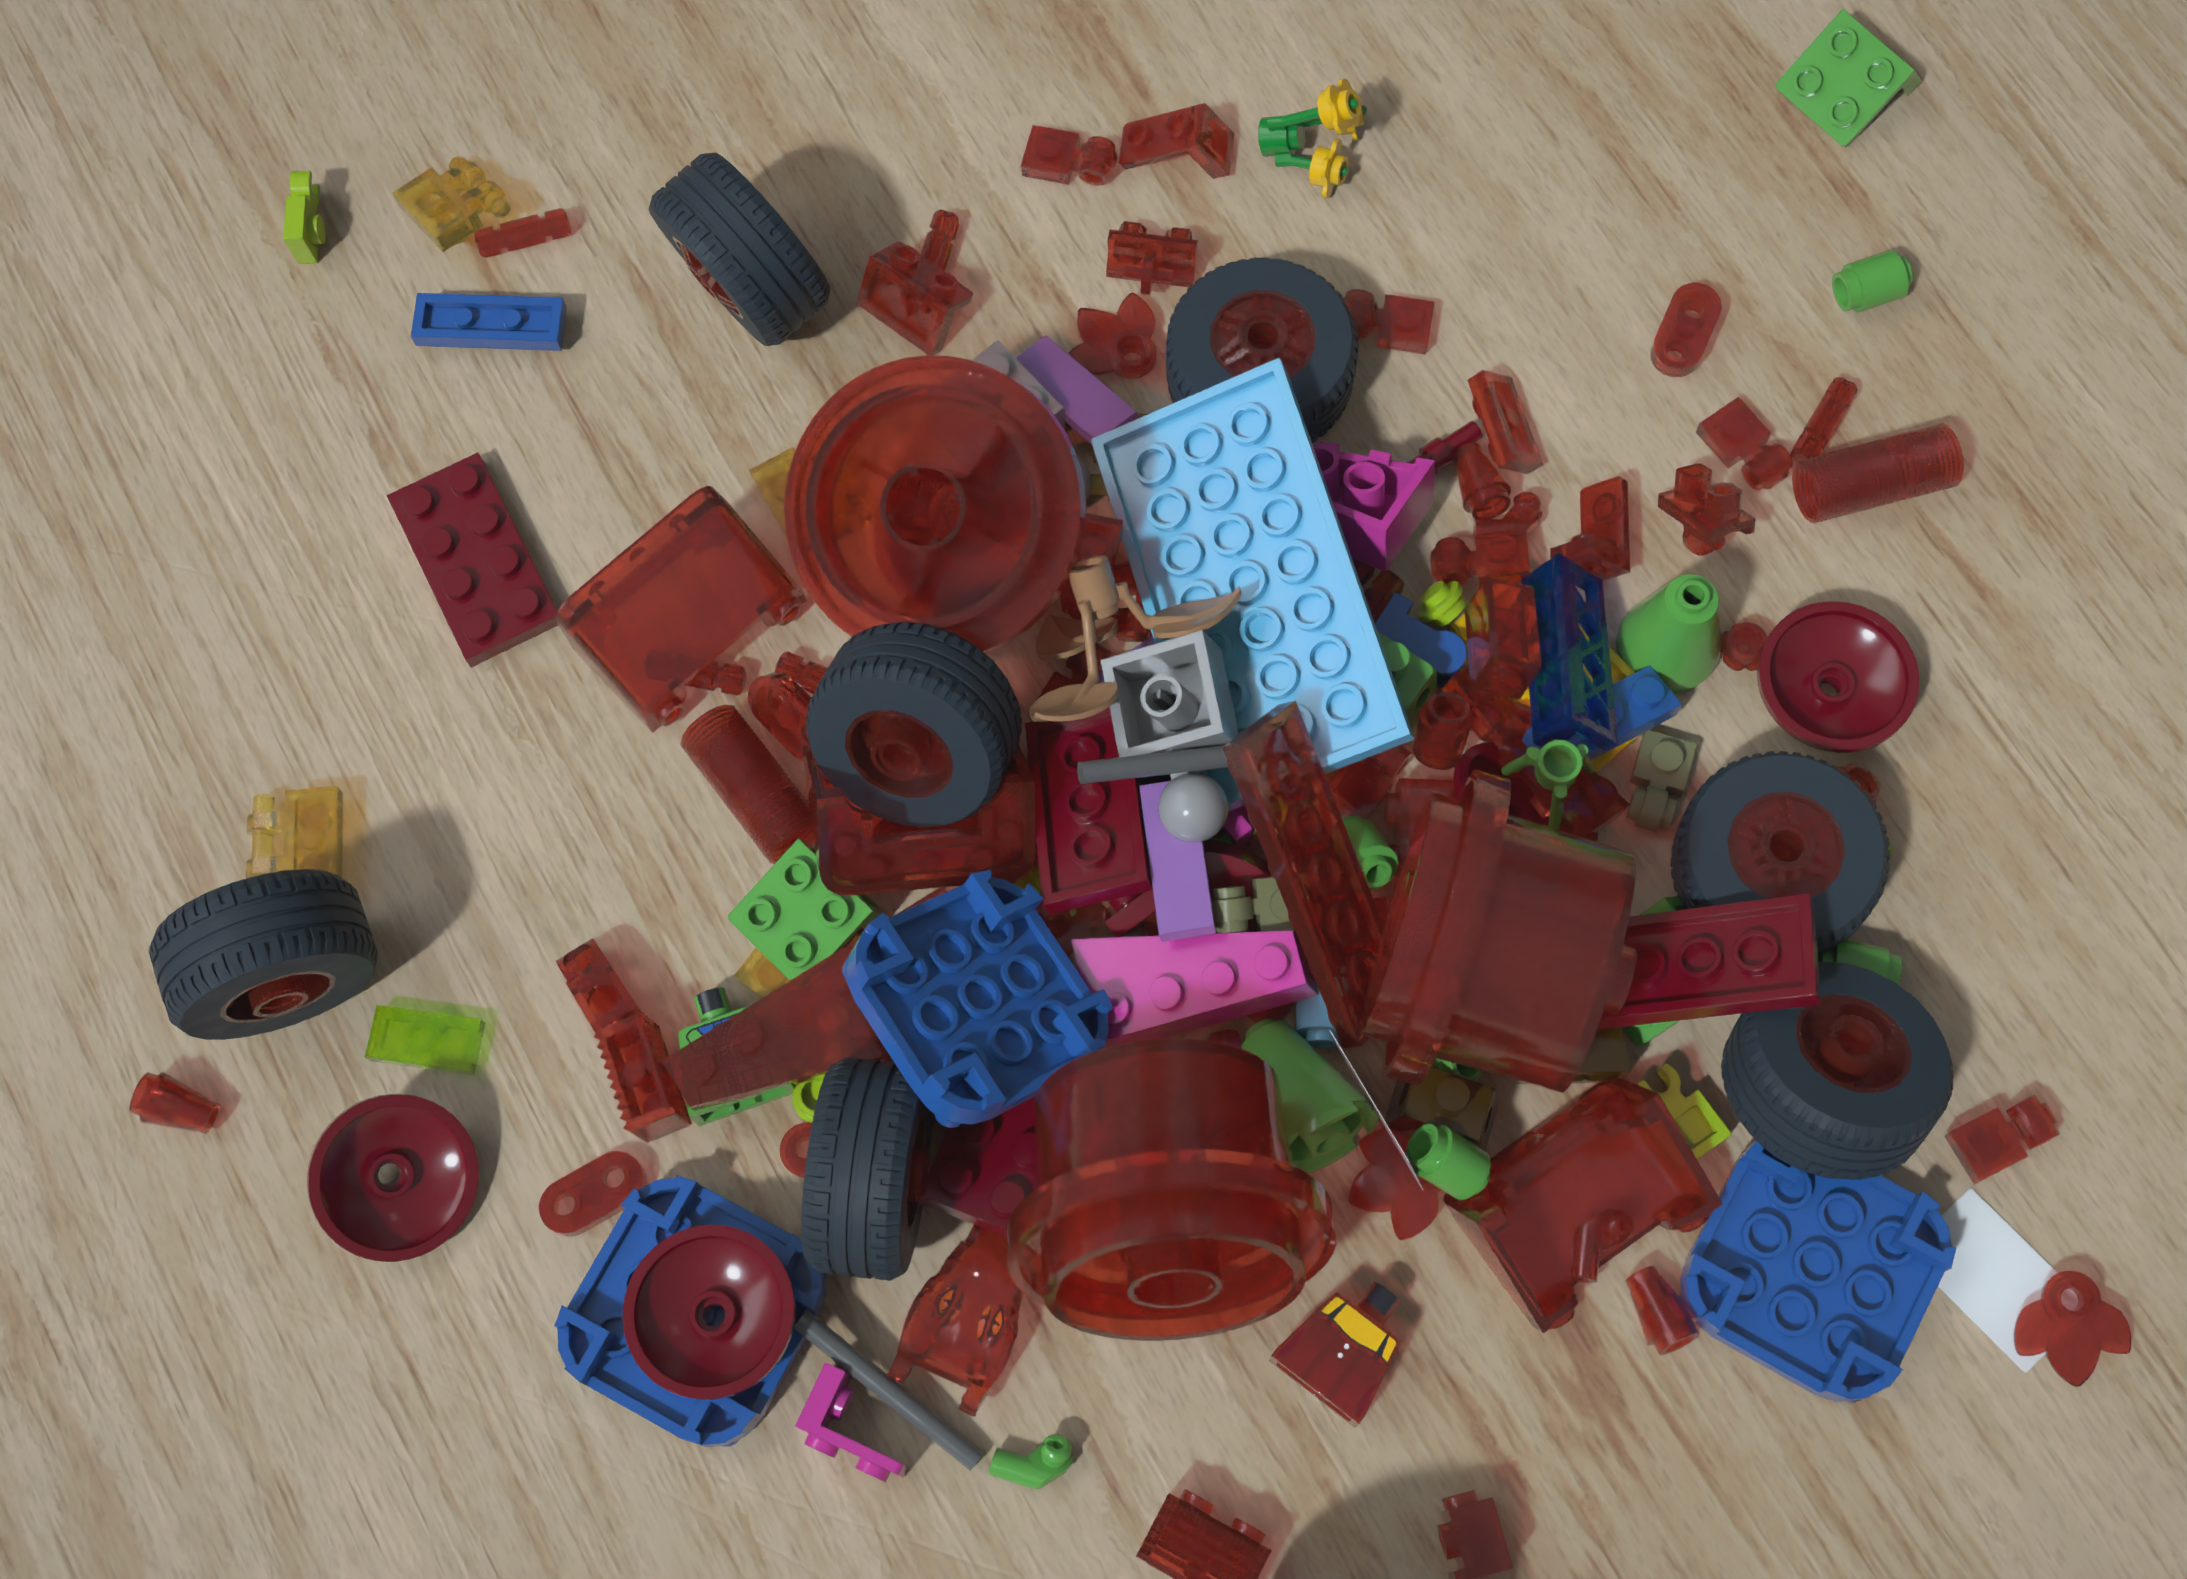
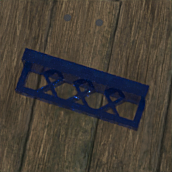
M1558 553L1521 579L1533 744L1543 748L1551 741H1566L1574 735H1578L1607 752L1619 743L1603 580ZM1576 586L1585 591V600L1577 590ZM1579 624L1581 625V627L1583 628V630L1585 631V633H1586L1587 636L1589 637V641L1587 640V638L1585 637V635H1584L1583 632L1581 631V629H1580V627H1579ZM1583 665L1585 666V668H1586L1587 671L1589 672L1590 676L1592 677L1593 683L1591 682L1590 678L1588 677V675H1587L1586 672L1584 671ZM1586 705L1591 711L1594 718L1596 719L1597 723L1587 718Z

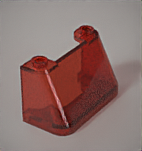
M705 486L688 496L570 595L559 608L556 621L578 656L653 734L661 726H669L677 721L686 709L684 702L687 698V690L684 685L760 620L768 627L777 624L785 626L799 615L803 604L807 600L799 585L726 499L714 487Z
M810 745L803 746L804 775L817 865L822 883L829 891L837 895H859L961 886L965 884L972 873L991 870L992 878L1013 881L1027 874L1033 866L1035 860V779L1019 745L997 792L990 802L980 806L978 813L970 816V818L945 826L915 827L897 824L871 814L870 810H864L856 806L844 796L842 788H835L822 773Z
M1611 1078L1597 1083L1490 1158V1178L1481 1192L1465 1200H1458L1447 1193L1443 1197L1447 1208L1530 1324L1542 1333L1549 1329L1559 1328L1573 1318L1575 1314L1574 1309L1578 1305L1580 1298L1573 1286L1659 1225L1667 1230H1679L1682 1233L1691 1232L1701 1227L1707 1221L1708 1214L1723 1204L1659 1093L1623 1078Z

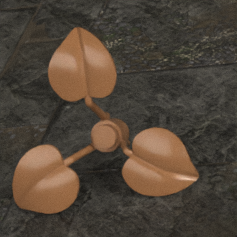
M1092 556L1071 564L1066 569L1082 619H1068L1047 614L1037 638L1036 651L1041 660H1056L1070 657L1086 650L1088 677L1084 684L1064 686L1041 696L1030 708L1029 714L1032 721L1062 722L1087 718L1107 709L1117 699L1119 687L1116 682L1098 683L1099 674L1095 644L1109 639L1118 631L1119 624L1117 619L1109 616L1118 611L1117 602L1122 599L1144 628L1153 629L1154 637L1162 639L1176 638L1200 630H1207L1220 622L1240 599L1242 593L1240 586L1232 593L1171 606L1151 616L1146 614L1131 596L1126 582L1116 584L1107 556Z

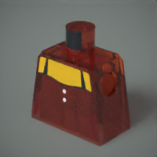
M1375 1281L1372 1282L1356 1305L1336 1292L1276 1348L1269 1362L1356 1428L1365 1417L1401 1343L1394 1334L1383 1327L1401 1301L1392 1292Z

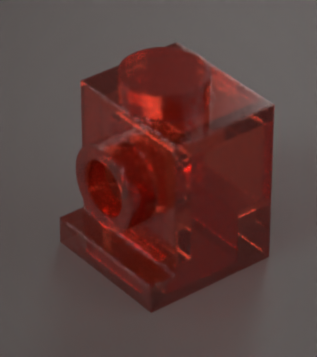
M1475 1490L1442 1499L1445 1510L1442 1511L1445 1523L1437 1525L1438 1537L1446 1560L1455 1558L1458 1570L1448 1572L1449 1579H1475L1513 1568L1493 1497L1478 1501Z

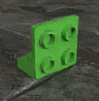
M1842 9L1777 81L1775 86L1778 91L1842 147H1847L1899 90L1909 96L1922 80L1912 67Z
M798 838L729 913L728 919L797 988L804 989L860 928L865 929L871 921L884 911L822 850Z

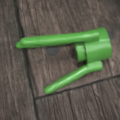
M1554 740L1547 743L1541 750L1536 747H1529L1525 755L1503 766L1501 772L1503 775L1509 776L1530 765L1535 767L1537 781L1544 788L1552 791L1548 830L1551 834H1556L1559 831L1567 789L1576 782L1581 769L1586 774H1591L1594 771V766L1587 756L1588 747L1581 744L1576 747L1565 740Z

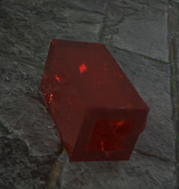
M1484 576L1465 609L1470 687L1474 690L1521 699L1541 668L1534 587Z

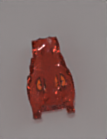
M1035 1214L1023 1243L973 1224L966 1240L959 1243L947 1257L940 1271L925 1283L915 1297L905 1319L897 1352L887 1373L888 1378L904 1384L911 1374L914 1365L966 1388L967 1390L961 1398L959 1410L972 1417L976 1416L982 1403L1004 1373L1017 1339L1019 1312L1026 1288L1028 1265L1041 1232V1223Z

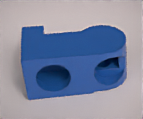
M1395 592L1375 623L1377 631L1392 641L1403 644L1408 651L1432 665L1437 673V688L1453 684L1459 678L1467 656L1463 640L1455 633L1449 631H1435L1410 616L1413 602Z

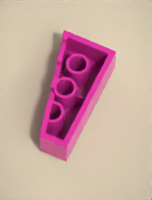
M1320 441L1319 445H1313L1352 559L1386 572L1434 503L1435 460L1416 457L1415 463L1411 464L1391 460V453L1370 450L1369 455L1364 456L1341 452L1340 444Z
M1293 931L1217 933L1161 942L1160 936L1071 939L1080 976L1093 994L1105 989L1113 1006L1108 1013L1109 1033L1105 1041L1107 1045L1103 1048L1111 1054L1318 995L1305 944Z

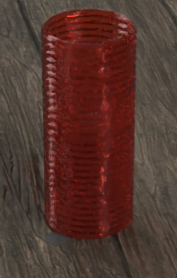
M1939 423L1797 460L1792 473L1793 491L1802 515L1810 523L1815 524L1956 487L1963 479L1964 456L1960 442L1952 428L1944 423Z
M717 706L701 715L687 728L680 743L682 749H684L685 753H687L697 769H699L714 791L723 800L724 804H726L727 808L770 864H775L798 838L811 844L817 840L823 831L824 821L821 820L805 796L802 795L799 788L795 786V783H792L791 778H788L787 773L784 772L781 765L778 764L774 756L763 745V742L760 741V738L757 737L735 706Z

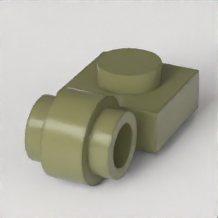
M1653 730L1644 732L1629 782L1646 787L1645 790L1635 787L1628 806L1626 818L1635 820V826L1654 832L1657 831L1658 827L1666 830L1669 829L1675 813L1677 799L1668 797V794L1680 798L1683 795L1697 743Z
M1310 873L1252 878L1254 898L1246 896L1245 886L1212 889L1213 899L1211 900L1216 933L1249 930L1248 919H1253V915L1256 917L1257 932L1315 928Z

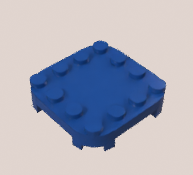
M991 870L972 873L965 884L889 918L883 912L867 925L842 967L843 975L854 1001L920 1101L933 1112L935 1119L941 1125L949 1128L958 1127L962 1123L972 1125L991 1120L1076 1076L1107 1045L1105 1041L1109 1033L1108 1013L1113 1008L1105 989L1094 994L1091 992L1037 912L1036 908L1044 898L1030 884L1023 890L1007 880L992 878Z
M1754 1141L1734 1163L1685 1259L1680 1277L1681 1292L1679 1300L1682 1308L1690 1314L1694 1323L1716 1340L1816 1396L1834 1402L1854 1403L1890 1387L1903 1369L1899 1366L1944 1272L1952 1269L1956 1247H1952L1949 1227L1938 1210L1941 1205L1924 1191L1916 1195L1881 1175L1862 1180L1833 1179L1801 1171L1776 1158L1758 1142Z
M676 1175V1178L656 1180L639 1190L634 1188L621 1203V1206L625 1208L569 1305L567 1307L561 1306L554 1325L558 1333V1351L566 1366L564 1369L580 1383L678 1438L704 1447H730L735 1445L741 1438L747 1436L763 1418L806 1338L793 1329L787 1349L777 1365L765 1378L746 1391L716 1400H697L676 1395L657 1385L640 1369L627 1345L623 1329V1304L633 1273L643 1258L657 1244L679 1231L702 1225H724L738 1228L764 1242L778 1256L786 1268L795 1294L796 1315L794 1326L806 1310L817 1318L819 1317L826 1297L827 1274L819 1273L804 1259L802 1241L794 1234L786 1232L701 1186L697 1181ZM720 1306L713 1307L707 1314L709 1326H718L725 1319V1310Z

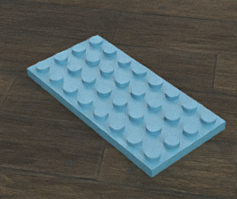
M1280 358L1091 439L1146 614L1153 616L1158 611L1171 606L1223 596L1234 592L1240 586L1241 597L1233 609L1220 622L1204 630V632L1222 650L1241 744L1291 739L1294 746V758L1289 761L1202 770L1203 774L1216 780L1225 791L1228 800V812L1415 739L1289 375ZM1150 629L1155 644L1160 643V642H1163V641H1167V640H1170V639H1174V638H1163V639H1162V638H1156V637H1154L1153 629Z

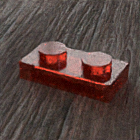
M1481 370L1469 378L1467 381L1473 395V409L1482 420L1489 440L1488 451L1494 462L1498 465V468L1530 474L1544 465L1512 377Z

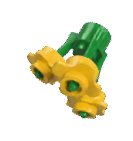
M1345 78L1340 79L1337 86H1327L1326 90L1320 92L1316 108L1285 116L1262 117L1258 127L1260 151L1264 157L1275 156L1276 167L1294 166L1308 169L1310 184L1323 187L1322 197L1330 198L1334 185L1341 186L1348 174V157L1341 155L1342 141L1334 139L1331 148L1318 146L1312 159L1294 154L1296 150L1304 148L1305 127L1323 124L1328 130L1335 129L1337 135L1351 133L1353 141L1358 140L1356 127L1365 125L1364 115L1367 113V107L1362 105L1361 97L1352 89L1350 82Z

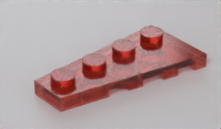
M1478 662L1452 676L1442 689V692L1480 740L1493 741L1499 748V764L1503 767L1509 762L1525 755L1528 747L1522 739L1528 728L1542 722L1538 713L1531 707L1522 704L1503 686L1501 679L1494 672L1485 669ZM1530 765L1509 775L1510 777L1520 776L1535 793L1530 803L1542 818L1549 817L1552 791L1544 788L1537 781L1535 767ZM1581 769L1576 782L1567 789L1560 823L1564 832L1559 839L1569 852H1572L1618 819L1630 803L1618 793L1616 786L1610 780L1598 775L1595 771L1591 774H1586Z

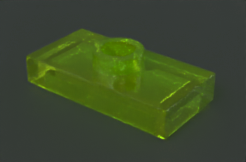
M376 1005L365 1058L373 1062L475 1075L486 1023L479 1018Z

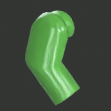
M1052 1434L1044 1439L1042 1445L1026 1456L997 1447L990 1465L989 1475L1028 1488L1041 1489L1067 1472L1073 1462L1072 1445L1065 1436Z

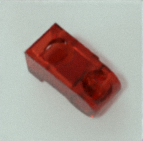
M594 938L589 939L556 960L559 969L567 981L566 985L592 1029L609 1050L651 1024Z

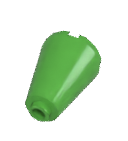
M1681 575L1634 605L1623 617L1618 628L1615 645L1618 656L1635 673L1650 665L1674 694L1689 692L1697 687L1713 672L1721 653L1719 597L1713 584L1699 575Z
M1265 1019L1249 1028L1245 1034L1246 1040L1241 1046V1053L1277 1163L1286 1175L1292 1176V1167H1299L1303 1175L1325 1168L1358 1147L1353 1137L1363 1127L1368 1135L1371 1134L1379 1119L1372 1103L1286 1021L1274 1022L1272 1019Z

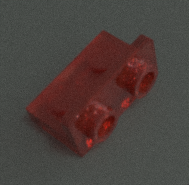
M897 241L869 257L856 304L932 357L942 351L955 311L971 302L973 292L959 283L953 275L942 271L921 256L915 248Z

